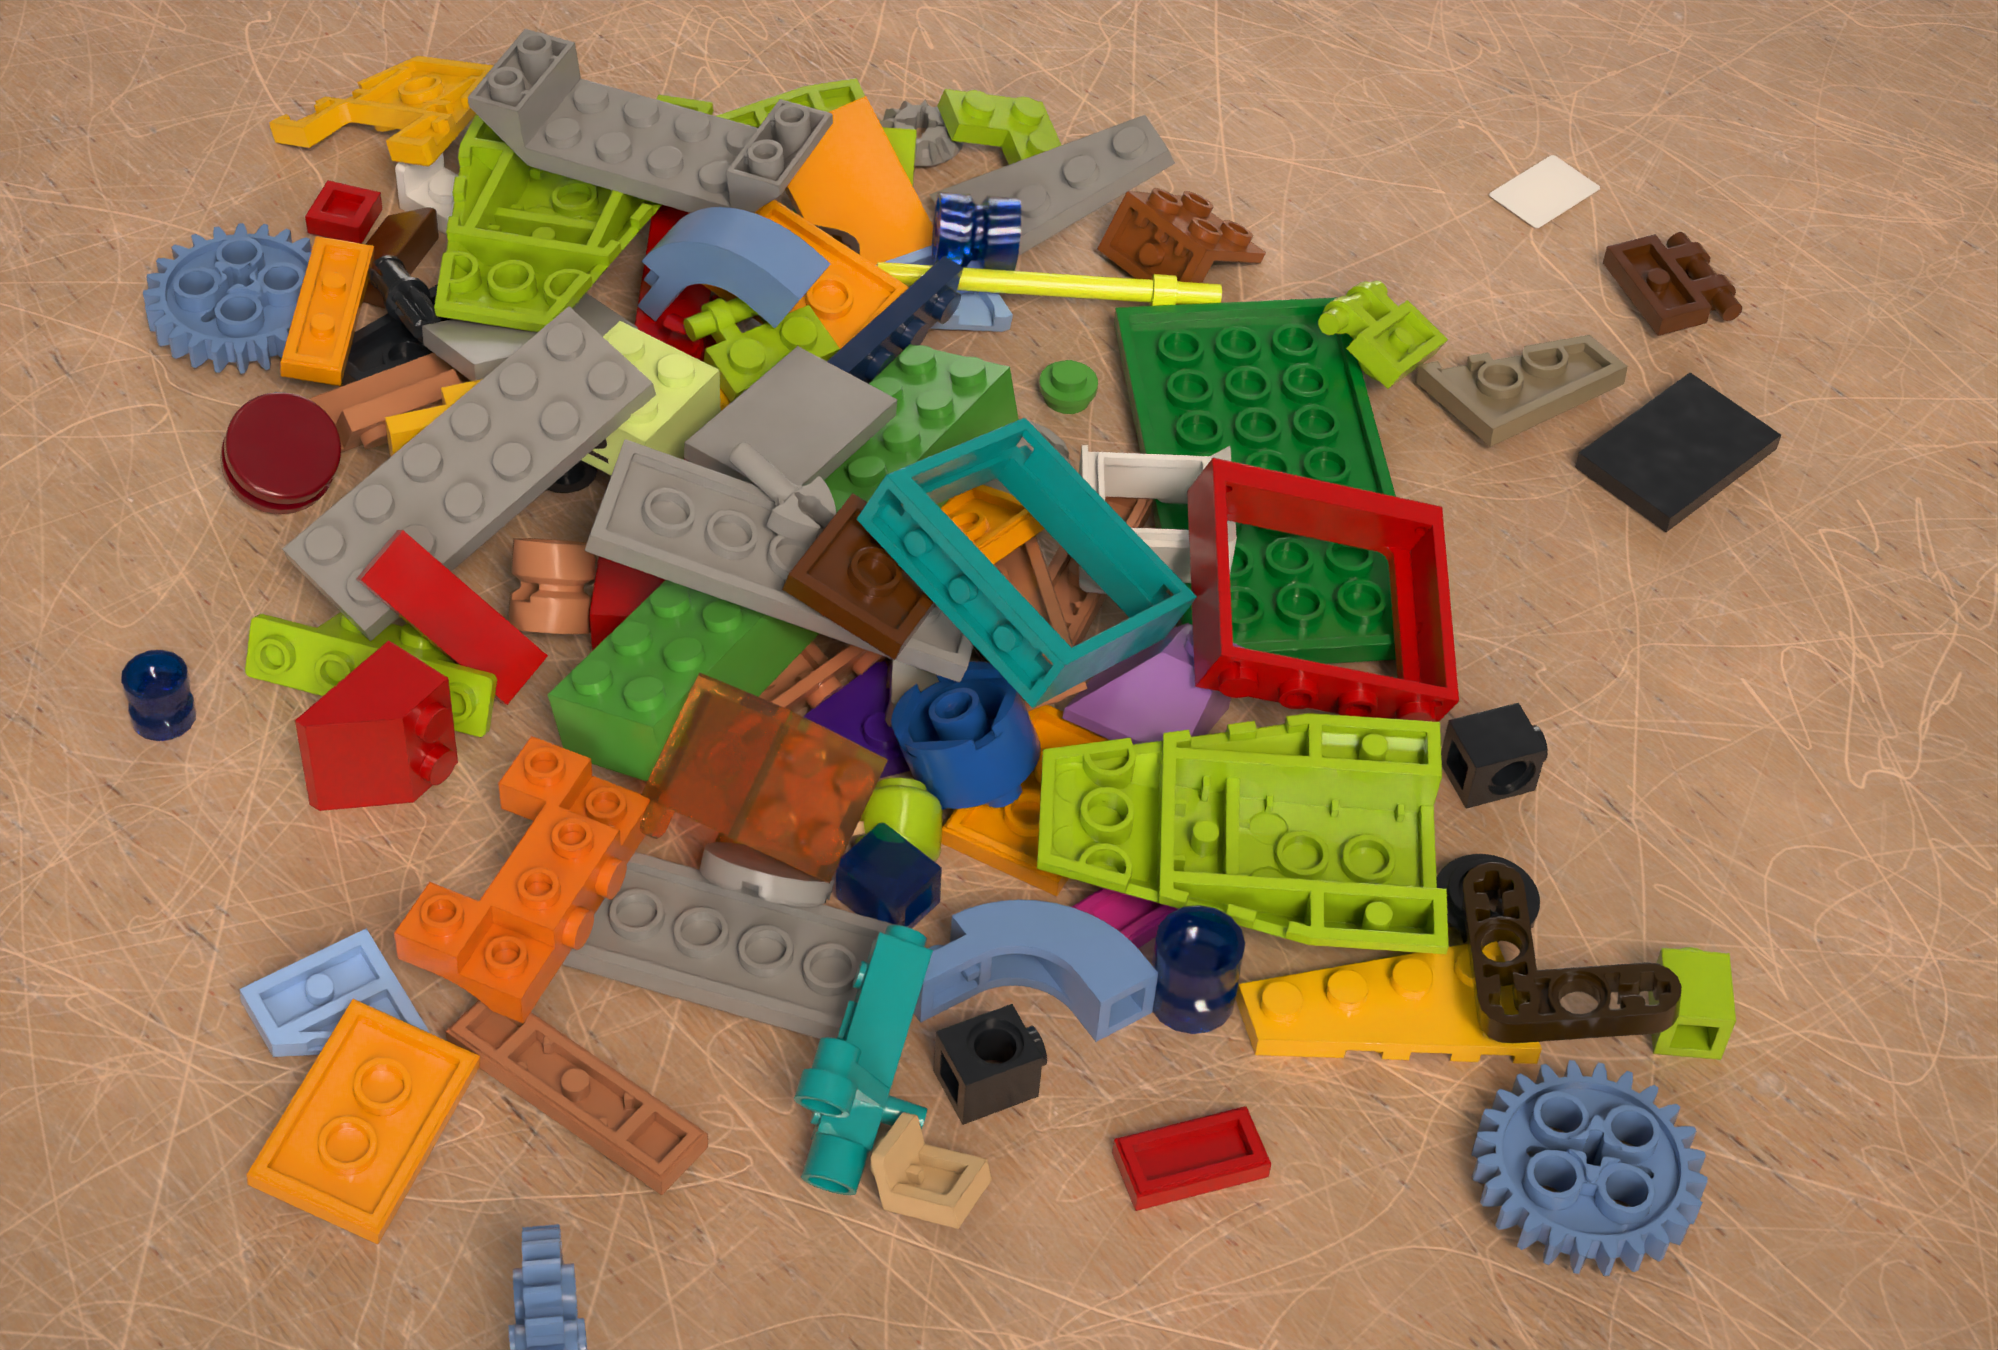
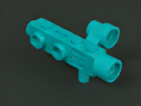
M889 925L886 927L885 933L879 932L872 942L867 961H861L857 969L853 988L858 990L854 1001H848L837 1039L821 1038L811 1068L802 1071L794 1101L800 1106L813 1111L810 1123L814 1124L815 1127L801 1178L806 1183L819 1189L841 1195H855L857 1193L868 1153L873 1148L880 1123L893 1126L899 1116L905 1112L917 1115L921 1129L923 1127L927 1114L926 1107L889 1095L933 950L924 947L927 938L914 929L900 925Z

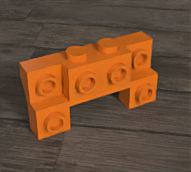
M533 736L529 738L498 783L501 809L530 819L533 822L481 899L477 901L429 882L394 932L398 959L453 982L475 996L493 1012L520 1023L525 1022L572 949L579 950L584 946L593 927L594 914L605 898L611 900L619 892L626 875L627 863L654 823L652 798L592 776L591 758Z

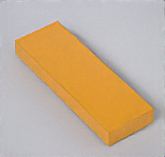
M319 236L315 237L281 359L282 377L341 386L369 280L368 271L372 268L374 261V246Z

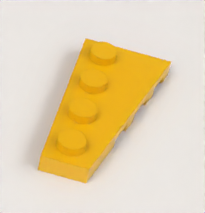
M1497 941L1489 943L1482 950L1483 954L1489 959L1496 962H1506ZM1468 944L1449 947L1447 954L1417 952L1238 984L1236 1002L1255 1055L1344 1058L1347 1050L1375 1051L1381 1054V1059L1409 1060L1411 1052L1447 1053L1450 1055V1061L1479 1062L1481 1055L1512 1056L1513 1063L1537 1064L1542 1050L1539 1042L1501 1043L1489 1038L1481 1030L1477 1019ZM1513 985L1501 986L1500 1006L1503 1007L1505 1015L1518 1014L1513 1001Z

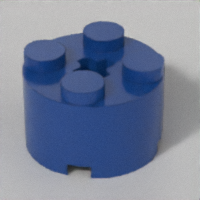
M969 662L960 683L936 674L939 682L929 686L922 692L917 683L906 691L893 710L891 726L914 780L925 784L927 791L936 796L940 801L942 810L947 808H970L983 804L993 808H1000L1013 803L1019 798L1022 793L1021 783L1027 779L1037 765L1041 744L1022 696L991 663Z

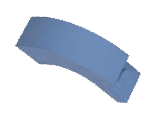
M704 208L689 213L680 219L642 260L651 269L644 278V281L651 286V289L637 306L656 321L687 286L708 284L734 294L771 326L776 328L831 263L799 236L768 218L736 208Z
M1039 900L991 902L953 914L950 943L934 945L928 948L933 950L914 1015L921 1023L983 991L1001 986H1025L1044 991L1063 1002L1073 1012L1095 1042L1152 1013L1158 972L1127 937L1111 925L1089 913L1073 907Z

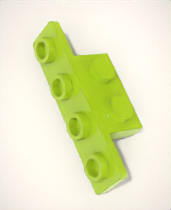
M341 612L317 628L265 614H258L251 620L245 673L247 676L324 696L389 640L448 677L454 730L476 737H483L490 730L497 677L493 673L453 663L409 624L400 626L391 623L373 640L369 641Z

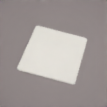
M1551 155L1490 192L1489 196L1534 228H1540L1599 191L1600 186L1557 156Z

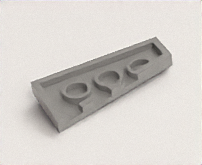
M1142 115L930 194L954 237L960 236L981 268L996 270L1172 166L1175 162L1169 149L1146 115Z

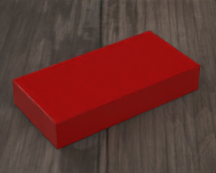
M1247 1106L1116 1138L1113 1141L1112 1154L1135 1211L1267 1178L1271 1169V1161Z

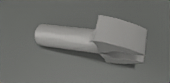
M742 442L732 450L729 458L730 462L775 502L776 508L772 509L766 526L772 531L790 539L813 543L820 526L802 512H808L813 515L816 521L824 528L836 515L835 502L825 481L818 476L806 486L793 484L749 443Z

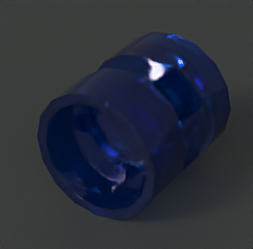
M938 191L932 230V265H935L941 258L946 256L964 268L971 261H977L981 269L1015 271L1021 235L1020 199L987 195L982 203L979 204L975 203L971 194Z
M1196 905L1182 907L1168 914L1160 923L1152 959L1153 967L1158 972L1152 1012L1161 1023L1175 1031L1198 1034L1210 1032L1224 1025L1232 1015L1246 944L1242 929L1232 917L1216 908Z

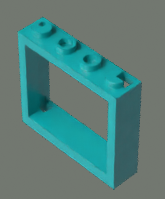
M1026 418L886 474L857 517V521L1032 708L1165 639L1197 598L1182 580ZM1022 437L1034 448L1033 452L1027 445L1019 448L1016 446ZM997 478L1121 608L1129 619L1071 648L937 504ZM1169 589L1174 595L1170 596L1166 591ZM1042 654H1044V655L1052 662V664H1050V663L1042 656Z

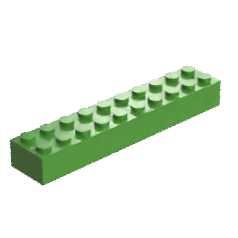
M909 344L869 383L871 386L898 399L896 416L824 480L835 502L836 513L852 493L868 502L886 474L1019 420L1010 367L983 361L978 357H965L934 350L929 346ZM949 499L940 502L937 505L941 508ZM665 580L547 694L562 746L565 749L591 758V763L670 789L820 633Z

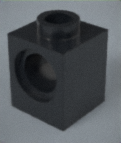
M1519 702L1449 720L1441 750L1442 767L1466 809L1536 791L1543 762L1546 761L1548 756L1547 743L1542 730L1537 725L1531 724Z
M1013 1004L936 1031L933 1071L962 1125L1039 1097L1042 1066L1047 1064L1046 1049L1037 1029L1034 1026L1025 1027ZM987 1060H997V1061H1000V1062H1003V1063L993 1064V1063H988V1062H986V1061H987Z

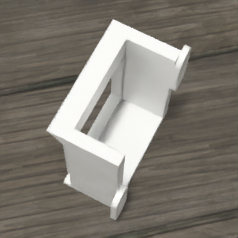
M1082 445L1078 473L1104 500L1105 497L1153 498L1164 503L1188 504L1187 491L1210 460L1218 458L1231 461V449L1228 446L1211 456L1088 452V445ZM1227 521L1229 569L1231 572L1237 539L1236 522ZM1132 528L1183 583H1191L1189 530ZM1079 565L1080 588L1085 592L1106 594Z

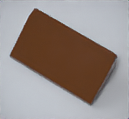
M427 207L388 215L366 243V245L374 246V261L386 255L396 256L403 262L411 275L439 238L436 209ZM373 263L372 269L376 270L382 278L383 274ZM368 280L363 302L385 309L384 297Z

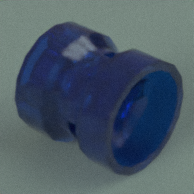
M150 650L138 654L128 661L122 670L121 683L124 695L129 702L128 713L135 732L145 739L168 741L182 736L191 729L196 720V706L194 696L190 691L188 667L183 658L170 651Z

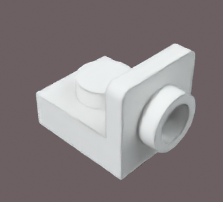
M443 153L430 166L398 162L395 172L400 209L405 212L427 207L436 209L438 230L446 234L448 217L452 216L454 206L452 193L454 179L458 174L444 167Z

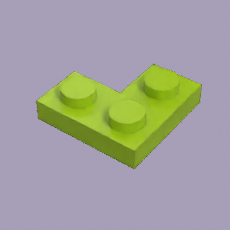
M944 89L937 105L952 141L1001 147L1009 165L1061 146V142L1042 101H1036L1024 96L1012 98L989 95L978 90L966 92Z

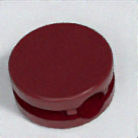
M267 393L249 400L234 414L221 447V468L230 489L247 505L270 514L296 513L315 504L328 490L340 463L341 441L333 420L315 402L293 393Z

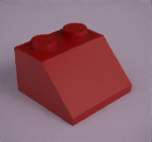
M389 640L295 720L309 805L318 811L414 803L430 787L444 782L458 763L448 677Z

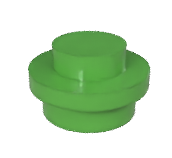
M1073 360L1058 361L1048 365L1042 371L1039 389L1046 404L1052 410L1062 414H1075L1085 410L1096 396L1098 378L1095 372L1083 363Z

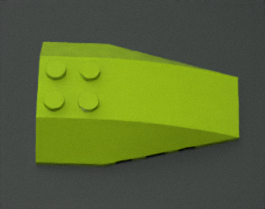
M658 95L656 99L710 115L714 112L713 102ZM476 114L460 143L458 154L460 168L458 176H455L452 192L454 206L452 216L448 217L446 230L448 244L446 252L442 255L434 305L435 314L438 317L539 332L567 307L575 308L662 204L528 166Z
M1306 713L1286 716L1285 724L1257 728L1255 721L1227 724L1226 732L1191 737L1189 730L1163 733L1162 741L1133 744L1131 738L1043 749L1037 869L1307 945L1447 954L1449 948L1446 889L1437 888L1434 804L1442 779L1440 722Z

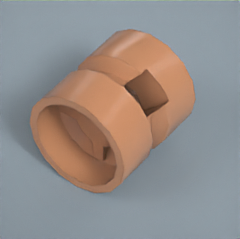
M513 538L511 574L520 580V587L511 591L509 597L508 621L514 627L521 631L554 634H589L591 632L590 608L592 597L584 592V585L594 580L596 555L585 551L587 542Z

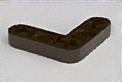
M1498 862L1479 864L1468 872L1463 884V914L1477 1019L1481 1030L1489 1038L1501 1043L1514 1044L1654 1034L1663 1032L1674 1025L1679 1017L1682 986L1678 976L1669 968L1658 963L1644 962L1537 970L1525 885L1521 875L1513 867ZM1485 891H1498V895L1502 899V917L1490 918L1489 899ZM1507 941L1514 944L1520 950V953L1511 961L1496 962L1483 954L1482 950L1491 942ZM1513 985V1001L1518 1014L1505 1015L1503 1007L1500 1006L1501 986ZM1652 991L1653 997L1659 1001V1004L1646 1005L1643 996L1639 995L1640 992ZM1584 992L1591 995L1598 1002V1006L1590 1013L1574 1014L1562 1007L1560 1000L1569 993ZM1611 992H1618L1617 1004H1620V1009H1610Z

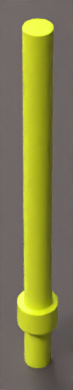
M877 262L879 268L908 287L913 285L934 266ZM963 267L957 288L960 291L1150 303V306L1221 303L1222 299L1221 284L1177 281L1176 275L1153 274L1150 280Z

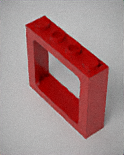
M1218 458L1210 460L1187 491L1191 591L1197 596L1192 603L1195 687L1220 691L1223 695L1231 698L1252 697L1278 702L1289 709L1309 708L1344 716L1440 722L1459 702L1442 506ZM1227 521L1377 551L1383 554L1389 564L1397 678L1233 646Z

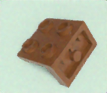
M1153 188L1151 193L1126 192L1097 250L1135 279L1151 280L1153 274L1176 275L1177 281L1196 283L1203 282L1214 261L1261 263L1266 254L1265 251L1251 242L1253 234L1248 229L1236 222L1221 220L1211 212L1214 208L1213 204L1204 197L1190 191H1184L1183 195H1173L1159 188Z

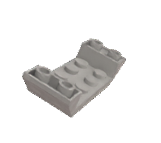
M528 29L523 30L467 97L469 107L528 166L690 213L710 207L736 208L753 213L782 194L833 124L832 113L779 99L759 128L581 79L575 42Z

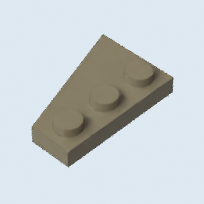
M1591 335L1524 346L1522 355L1493 360L1489 353L1468 356L1467 365L1442 369L1438 361L1419 364L1416 383L1488 446L1492 447L1623 385L1628 366Z

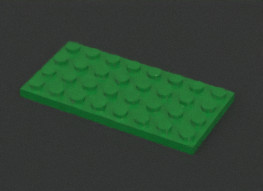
M1337 297L1115 308L1114 329L1140 454L1211 456L1230 446L1232 462L1396 497L1358 360L1346 349L1353 341V338L1348 333L1326 335L1320 330L1318 320L1323 314L1326 305ZM1153 499L1152 512L1156 529L1189 530L1188 504L1164 503L1158 499ZM1236 522L1237 539L1230 572L1233 643L1246 649L1323 664L1396 660L1389 564L1383 554L1377 551ZM1184 583L1191 590V583ZM1169 590L1170 596H1173L1174 594ZM1192 604L1176 623V627L1186 623L1193 625Z

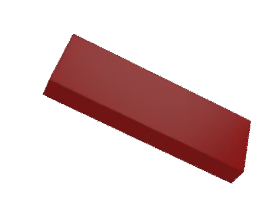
M397 530L356 578L357 581L453 663L493 673L497 677L495 698L501 704L508 705L548 657L546 653L404 530Z

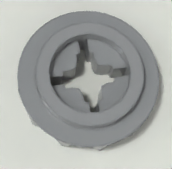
M926 99L921 105H912L907 101H903L900 109H886L883 121H880L882 127L926 128L925 133H922L921 139H918L916 135L915 166H932L944 163L956 156L964 143L951 140L938 106H929Z

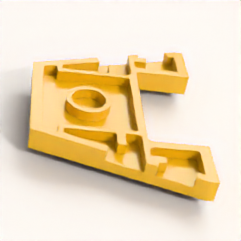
M415 56L357 82L359 89L357 88L352 91L353 96L340 99L325 96L315 101V113L297 121L290 120L289 115L285 114L269 122L275 143L311 148L344 125L352 122L374 125L375 130L381 132L401 129L385 140L392 161L430 166L475 117L476 113L469 107L467 97L494 65Z

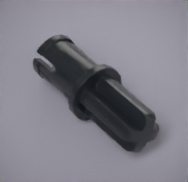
M386 255L376 259L373 263L378 267L383 276L381 278L376 270L370 268L368 271L370 283L384 297V306L388 314L396 320H401L417 340L423 341L422 325L438 323L442 318L435 314L434 304L430 300V291L427 285L419 278L412 277L398 257Z

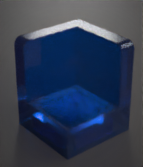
M879 823L836 862V896L856 914L912 929L940 903L942 867L886 823Z

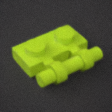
M1381 281L1360 282L1348 290L1346 296L1337 297L1326 305L1323 314L1318 320L1320 330L1326 335L1348 333L1354 340L1346 349L1358 360L1359 366L1365 374L1374 380L1380 381L1389 389L1418 368L1419 364H1423L1433 357L1448 339L1408 300L1399 306L1387 296V287Z
M738 297L727 302L722 298L713 300L702 305V312L684 319L685 331L692 341L710 334L717 344L705 349L704 363L719 369L720 388L730 402L740 396L797 346L825 361H828L840 350L810 305L788 313L776 328L771 326ZM758 315L763 324L741 333L736 323Z

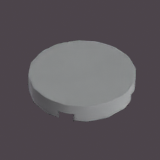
M714 842L706 844L699 872L702 873L705 879L724 889L735 892V890L741 891L742 886L758 891V896L764 897L765 901L803 907H817L820 904L826 903V899L830 900L835 881V874L811 861L779 851L738 843Z

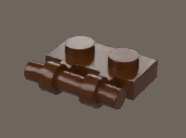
M1684 232L1672 235L1667 241V248L1656 234L1610 245L1606 248L1603 264L1657 336L1706 324L1710 311H1717L1724 321L1734 320L1742 312V306L1735 298V287L1725 275L1716 274L1709 265L1710 256L1700 243L1691 242Z

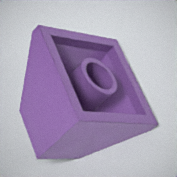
M1186 623L1173 628L1165 639L1095 675L1086 684L1088 689L1079 692L1064 708L1062 719L1109 740L1131 738L1133 744L1162 741L1163 733L1189 730L1191 737L1208 734L1229 709L1231 697L1223 695L1220 691L1195 687L1193 625ZM1233 643V646L1244 648L1240 645Z

